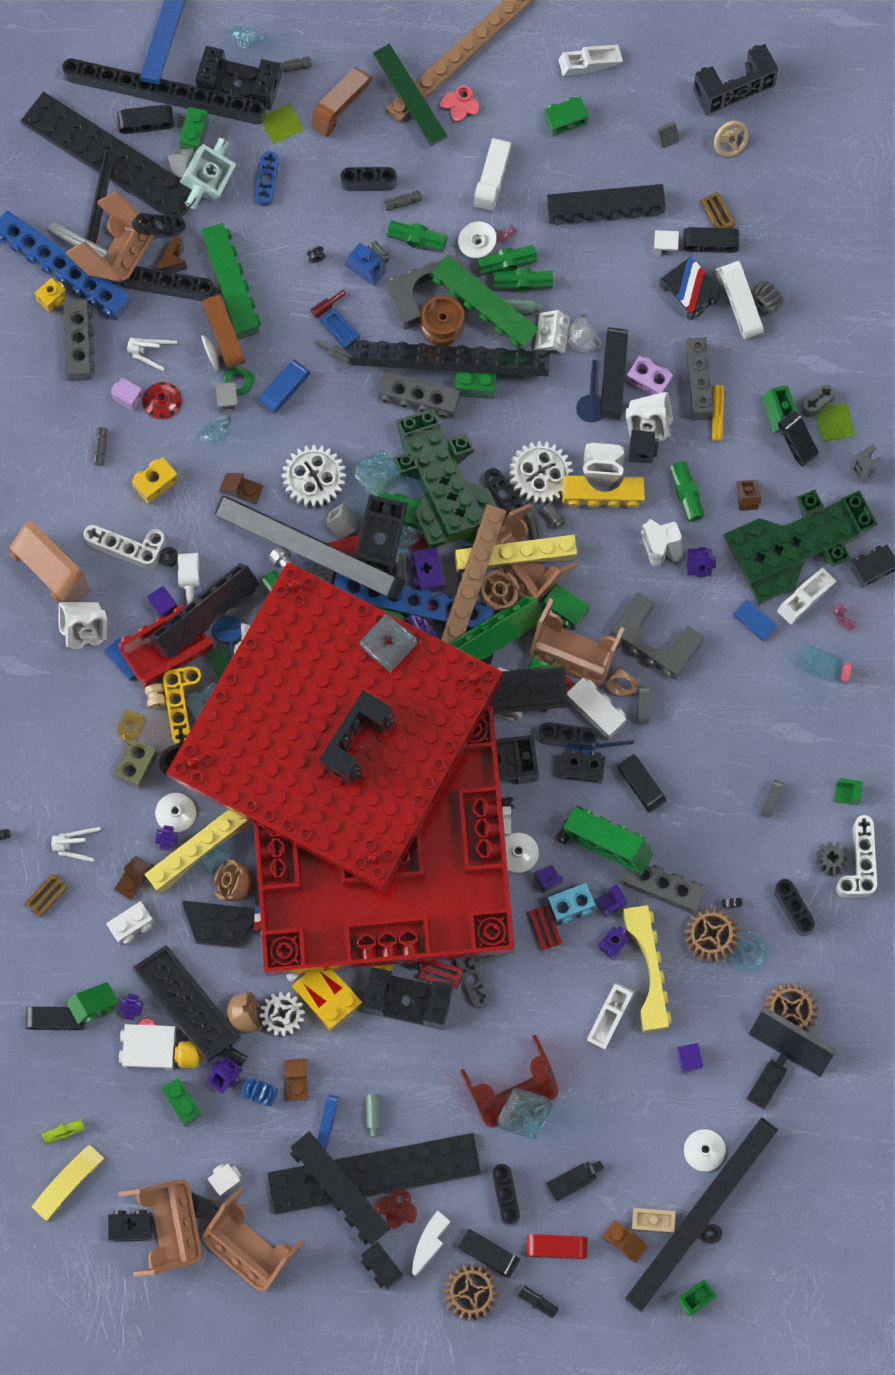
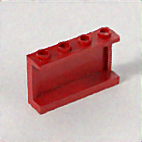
M182 606L176 607L166 617H159L149 627L148 625L143 626L138 630L137 634L124 637L120 641L121 643H119L120 653L143 688L163 679L167 671L180 669L213 650V642L210 637L200 633L191 644L181 648L176 656L166 658L160 655L148 636L184 608Z

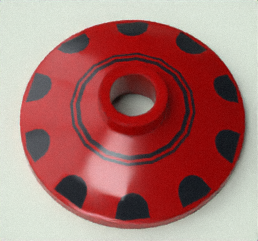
M168 382L152 384L143 395L145 411L156 419L164 420L173 417L178 413L182 405L180 391L176 386ZM159 396H165L164 400H158Z

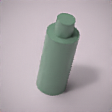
M503 298L505 302L520 314H534V311L541 312L542 304H536L535 300Z
M379 1094L366 1095V1129L370 1130V1137H378V1129H382L381 1095Z

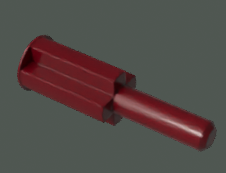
M341 290L329 300L325 298L310 309L311 314L316 319L333 308L332 304L345 296L346 292Z

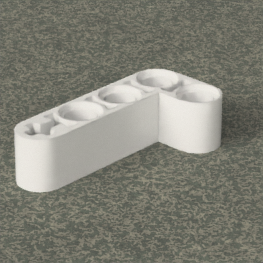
M492 138L481 181L478 182L475 191V207L494 211L512 142Z
M736 261L717 268V279L720 285L725 287L744 340L764 333L740 262Z
M95 525L86 527L83 533L86 544L89 547L147 570L156 567L160 559V553L166 546L164 534L158 529L149 531L143 544ZM156 537L161 539L157 544L151 543L152 539ZM109 541H116L113 547H108L107 543ZM128 548L135 549L132 554L125 553ZM146 555L153 556L150 561H144L143 558Z
M862 815L856 819L853 825L856 876H844L836 886V892L842 898H867L873 895L877 888L874 823L869 816ZM861 823H864V826L867 827L863 836H861L863 833V828L860 826ZM861 842L867 843L869 850H862L859 844ZM867 862L871 869L868 871L863 870L860 864ZM868 882L872 886V890H864L862 883ZM841 884H850L851 890L844 891L841 888Z

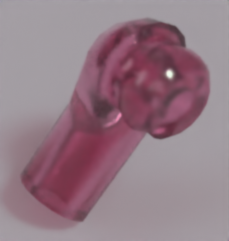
M509 225L504 231L494 229L497 237L496 242H506L517 232L512 225Z
M838 603L836 608L834 607L833 609L836 621L851 632L856 623L844 615L847 607L842 603Z

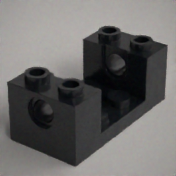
M766 44L751 47L747 52L748 61L745 63L747 73L736 80H728L724 85L713 66L701 68L695 73L693 91L706 116L775 87L779 69Z
M205 46L195 81L196 87L258 100L264 104L265 109L272 110L282 76L280 63L261 59L259 68L228 61L225 58V51L223 49ZM237 80L245 82L241 87L235 86L234 83Z
M369 494L355 557L393 574L409 503ZM380 532L385 535L386 539L383 544H377L374 541L376 533Z
M363 690L319 758L323 770L350 786L353 782H357L362 775V767L358 764L359 760L347 753L352 745L351 740L355 734L358 735L361 732L363 722L382 733H385L387 729L390 730L396 721L392 706Z
M525 735L496 739L498 756L501 758V763L499 764L500 781L517 779L518 784L538 782L539 771L534 736Z
M371 967L362 1006L363 1013L444 1030L453 993V985L432 980V984L392 976V971ZM407 995L414 998V1003L411 1006H405L402 1003V999Z

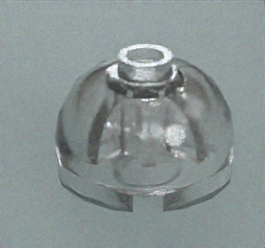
M585 314L572 322L568 331L570 338L567 341L572 349L576 348L582 354H592L601 350L603 344Z

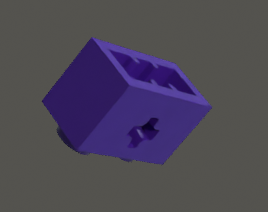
M437 547L413 551V558H410L412 570H416L417 577H414L415 588L428 590L432 593L444 591ZM428 568L429 574H425L424 569Z

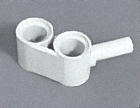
M198 553L178 554L179 588L183 587L186 589L187 605L194 600L193 588L200 585Z

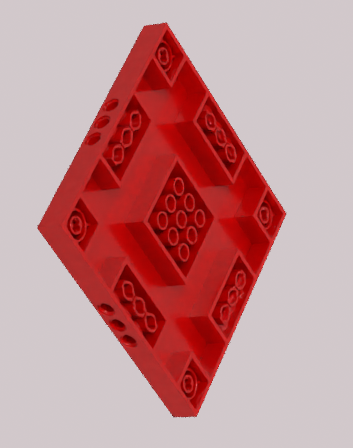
M287 562L166 774L171 780L385 892L504 679L503 672ZM364 690L392 706L396 721L390 730L387 729L385 733L378 731L365 722L362 723L363 728L358 735H354L351 740L352 745L347 752L359 760L358 764L362 767V775L357 782H353L350 786L323 770L319 758Z
M493 705L488 706L385 892L254 824L264 973L267 976L515 953Z

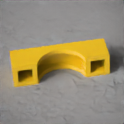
M565 476L562 480V503L568 504L569 507L588 505V507L595 508L600 505H607L609 508H617L619 505H624L628 508H638L645 500L644 477H624L618 488L608 492L593 488L585 476Z

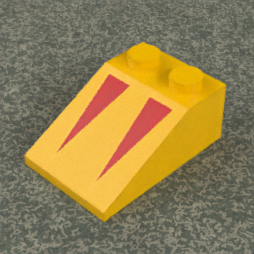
M333 970L307 972L291 985L331 1033L363 1006L360 999Z

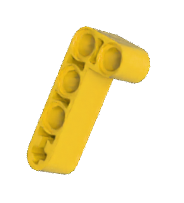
M196 667L169 670L163 676L174 744L180 742L179 731H183L184 740L190 732L184 691L197 689L202 685L203 678L200 670ZM192 674L198 676L196 681H189L188 677ZM171 678L178 679V682L176 684H168V681ZM174 697L181 698L178 704L171 703ZM182 716L184 721L182 723H175V718Z

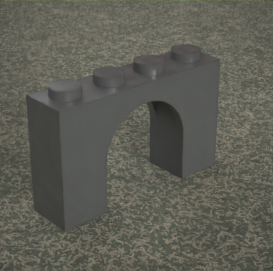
M458 254L448 255L451 259H453L456 263L463 267ZM442 260L429 262L423 268L418 270L411 269L405 275L391 277L385 282L386 291L404 330L421 323V313L413 294L420 284L432 281L433 277L430 275ZM457 298V301L460 302L461 306L463 307L464 302Z
M637 592L611 628L610 636L616 639L620 628H625L620 645L626 646L631 654L644 658V661L649 666H656L662 670L661 673L667 678H674L676 680L703 643L704 636L687 625L672 646L666 649L649 647L642 640L639 629L653 610L654 603Z

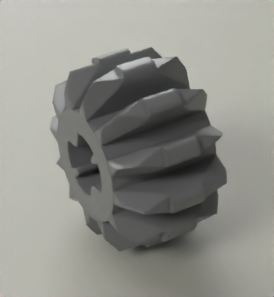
M768 281L758 283L751 291L754 303L762 312L768 315L777 312L783 305L784 299L781 296L782 294L778 291V288Z
M831 841L827 843V847L822 844L820 845L821 851H816L815 853L819 858H816L814 863L821 864L817 869L818 871L825 869V876L828 875L829 871H831L833 877L837 875V871L842 874L844 872L843 867H848L849 865L845 861L849 859V855L843 854L846 848L838 849L839 842L835 844V847L832 846ZM830 855H832L833 859H836L834 863L828 859Z

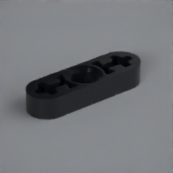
M140 213L132 220V227L136 232L143 234L178 236L186 229V223L179 216ZM156 220L162 223L163 229L156 226Z
M490 468L485 472L484 482L503 510H506L507 515L512 511V506L509 503L511 500L515 508L524 506L498 469ZM491 474L493 476L497 475V483L499 484L497 488L493 480L489 481ZM506 489L510 492L508 498L503 499L498 495L499 491Z

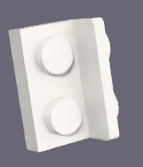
M559 310L540 313L539 329L534 349L544 351L556 350L559 353H565L569 316Z
M140 901L107 922L106 925L119 945L123 943L126 945L135 939L134 936L138 933H145L150 930L154 920Z

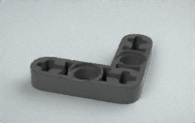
M508 954L490 955L485 959L480 956L468 957L471 959L468 961L470 969L472 967H475V969L462 973L461 977L471 1003L476 1008L486 1007L490 1000L478 966ZM457 958V967L464 969L463 971H466L465 964H460L459 962L462 960V958ZM470 974H475L478 976L479 981L475 985H470L467 982V977ZM482 986L483 988H480L479 992L481 996H486L484 1003L480 1004L479 1001H475L474 999L477 998L476 991L471 993L470 990Z

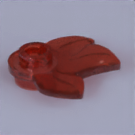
M405 1189L394 1191L391 1196L382 1197L375 1207L379 1215H386V1221L391 1228L390 1230L399 1228L404 1220L413 1224L417 1217V1210L411 1203V1195ZM399 1196H403L405 1198V1201L403 1203L397 1202V1198Z

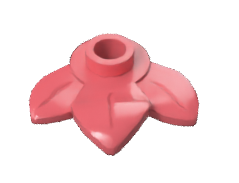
M463 85L458 87L455 92L447 93L441 100L440 107L451 109L452 119L458 122L463 120L467 113L476 115L479 104L473 98L472 89ZM466 94L467 97L462 98L461 95Z

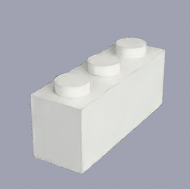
M582 678L567 692L568 702L609 741L626 724V715L620 708H615L610 704V698L604 693L601 695L591 680L587 681L585 678Z

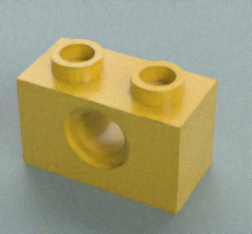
M162 457L159 460L155 459L149 464V468L145 471L138 472L133 477L132 484L146 503L149 504L177 483L179 478L175 470ZM153 476L159 477L156 482H150L149 480Z

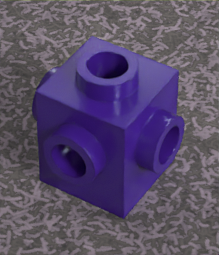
M706 547L688 548L687 575H695L697 577L712 576V569H716V557H713L712 549Z
M226 1057L221 1062L218 1060L212 1066V1073L208 1077L207 1082L223 1094L230 1087H236L241 1080L239 1076L243 1069L229 1057Z

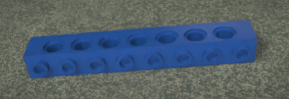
M6 210L1 216L0 242L9 244L15 253L25 255L27 261L33 265L35 263L38 264L47 275L52 274L64 286L68 285L71 287L74 294L79 297L81 295L85 297L91 306H98L109 318L113 317L118 320L132 303L130 295L112 282L85 273L66 254V250L10 211ZM14 232L19 233L16 237L11 236ZM29 243H35L33 247H26ZM43 254H50L47 258L41 257ZM65 264L64 268H57L58 265ZM74 275L81 276L79 279H72ZM91 285L96 286L94 290L87 289ZM106 296L112 297L109 301H103V298Z
M339 573L336 575L334 586L377 608L401 613L406 618L418 615L421 619L425 618L427 622L441 626L446 625L449 617L447 609L452 608L454 599H451L449 595L440 594L437 596L428 590L415 591L412 590V587L404 585L399 600L396 602H391L388 596L379 593L378 597L373 598L368 594L373 589ZM355 585L359 587L360 591L352 593L349 587ZM416 599L419 604L417 606H410L408 600ZM434 603L438 606V609L431 611L427 605ZM482 603L475 604L472 612L477 615V618L474 620L469 619L466 631L472 630L491 618L494 610L484 606Z

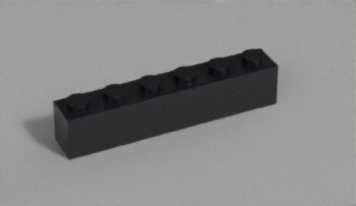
M663 184L547 194L549 224L554 223L555 225H562L565 222L582 223L585 220L602 221L606 218L618 220L628 216L638 218L649 214L651 216H658L665 213L666 207Z
M239 563L148 637L161 656L172 658L179 654L180 649L185 645L191 644L197 635L206 632L213 622L222 619L228 610L237 607L244 597L253 594L260 583L247 565Z
M310 1131L290 1147L292 1149L290 1155L297 1163L302 1161L306 1166L303 1169L310 1179L316 1178L320 1183L317 1185L324 1196L326 1194L331 1196L333 1200L330 1203L338 1212L342 1210L346 1214L344 1220L351 1228L356 1226L360 1231L358 1237L365 1245L369 1242L372 1246L391 1229Z

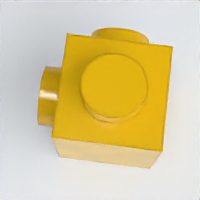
M52 278L34 293L36 300L49 313L56 307H61L64 304L63 301L67 298L64 285L60 281L55 282Z

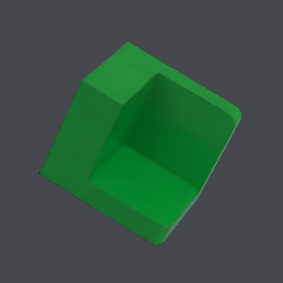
M838 778L834 801L836 803L859 805L863 781Z

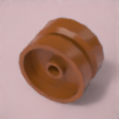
M445 295L436 296L427 301L421 312V330L427 341L433 345L445 344L449 346L460 339L464 330L465 318L464 309L460 302L453 297Z

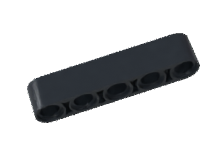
M139 266L134 268L131 273L134 276L131 279L122 281V285L128 289L197 301L215 296L214 286L210 279ZM146 278H152L151 282H144ZM165 281H171V282H172V283H171L170 285H168V286L163 285V283H164ZM185 284L191 285V287L188 289L182 288V286ZM203 288L210 289L208 292H201Z
M608 327L600 418L620 420L628 329Z

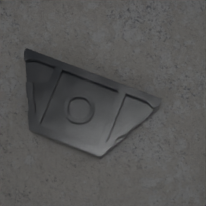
M182 901L196 944L238 949L255 920V908Z

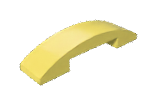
M88 1145L51 1182L33 1204L32 1208L48 1221L61 1207V1204L89 1174L91 1175L105 1158L92 1146Z

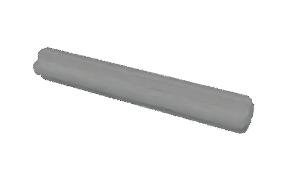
M52 222L48 227L50 233L76 246L86 241L106 261L110 258L108 250L62 225Z

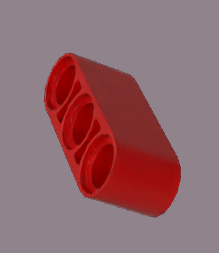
M527 1235V1257L587 1259L588 1237Z

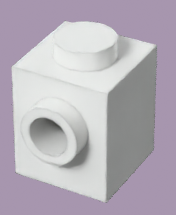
M223 1164L219 1165L213 1170L214 1174L208 1178L221 1198L242 1183L239 1179L242 1175L235 1166L231 1168L229 1164L225 1166Z

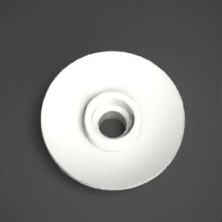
M485 222L470 223L460 232L458 238L459 248L469 258L485 257L492 252L496 245V233L492 226ZM479 240L482 241L481 244L476 245V242H477V241H479Z
M202 335L201 338L214 370L219 372V356L222 355L218 344L214 346L206 336Z
M182 793L168 794L157 804L155 812L157 822L162 828L164 825L174 826V832H183L190 828L195 821V804L188 796ZM173 808L179 809L177 814L171 813Z
M512 833L505 837L508 871L523 873L530 870L536 864L539 856L538 846L534 839L524 833ZM516 848L522 849L521 854H516L514 851Z
M703 1129L692 1133L687 1138L684 1145V1155L691 1167L698 1171L707 1172L718 1168L722 1164L726 1155V1147L723 1139L717 1133ZM707 1146L709 1152L703 1153L701 1148Z

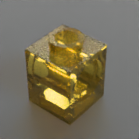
M126 709L116 730L118 736H120L119 738L127 743H131L134 739L138 741L147 722L145 716ZM129 724L136 725V728L131 732L125 730Z

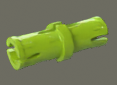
M79 1118L67 1124L61 1123L59 1127L41 1133L45 1144L48 1145L60 1139L66 1140L68 1136L86 1130L82 1118Z

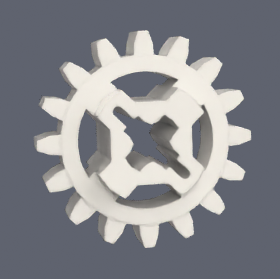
M281 991L279 992V997L271 994L272 1000L265 999L267 1006H261V1010L265 1012L260 1014V1018L265 1019L262 1025L269 1026L267 1028L268 1033L274 1030L275 1037L282 1033L283 1038H285L286 1032L294 1035L293 1029L300 1030L298 1023H304V1019L300 1016L305 1015V1011L299 1010L303 1007V1004L296 1003L298 1001L297 996L291 999L289 992L286 996H283ZM281 1001L288 1002L290 1005H283ZM274 1005V1012L269 1016V1011ZM281 1010L286 1013V1018L284 1019L279 1016V1011ZM296 1013V1018L291 1024V1017ZM279 1023L284 1025V1028H279L274 1025Z

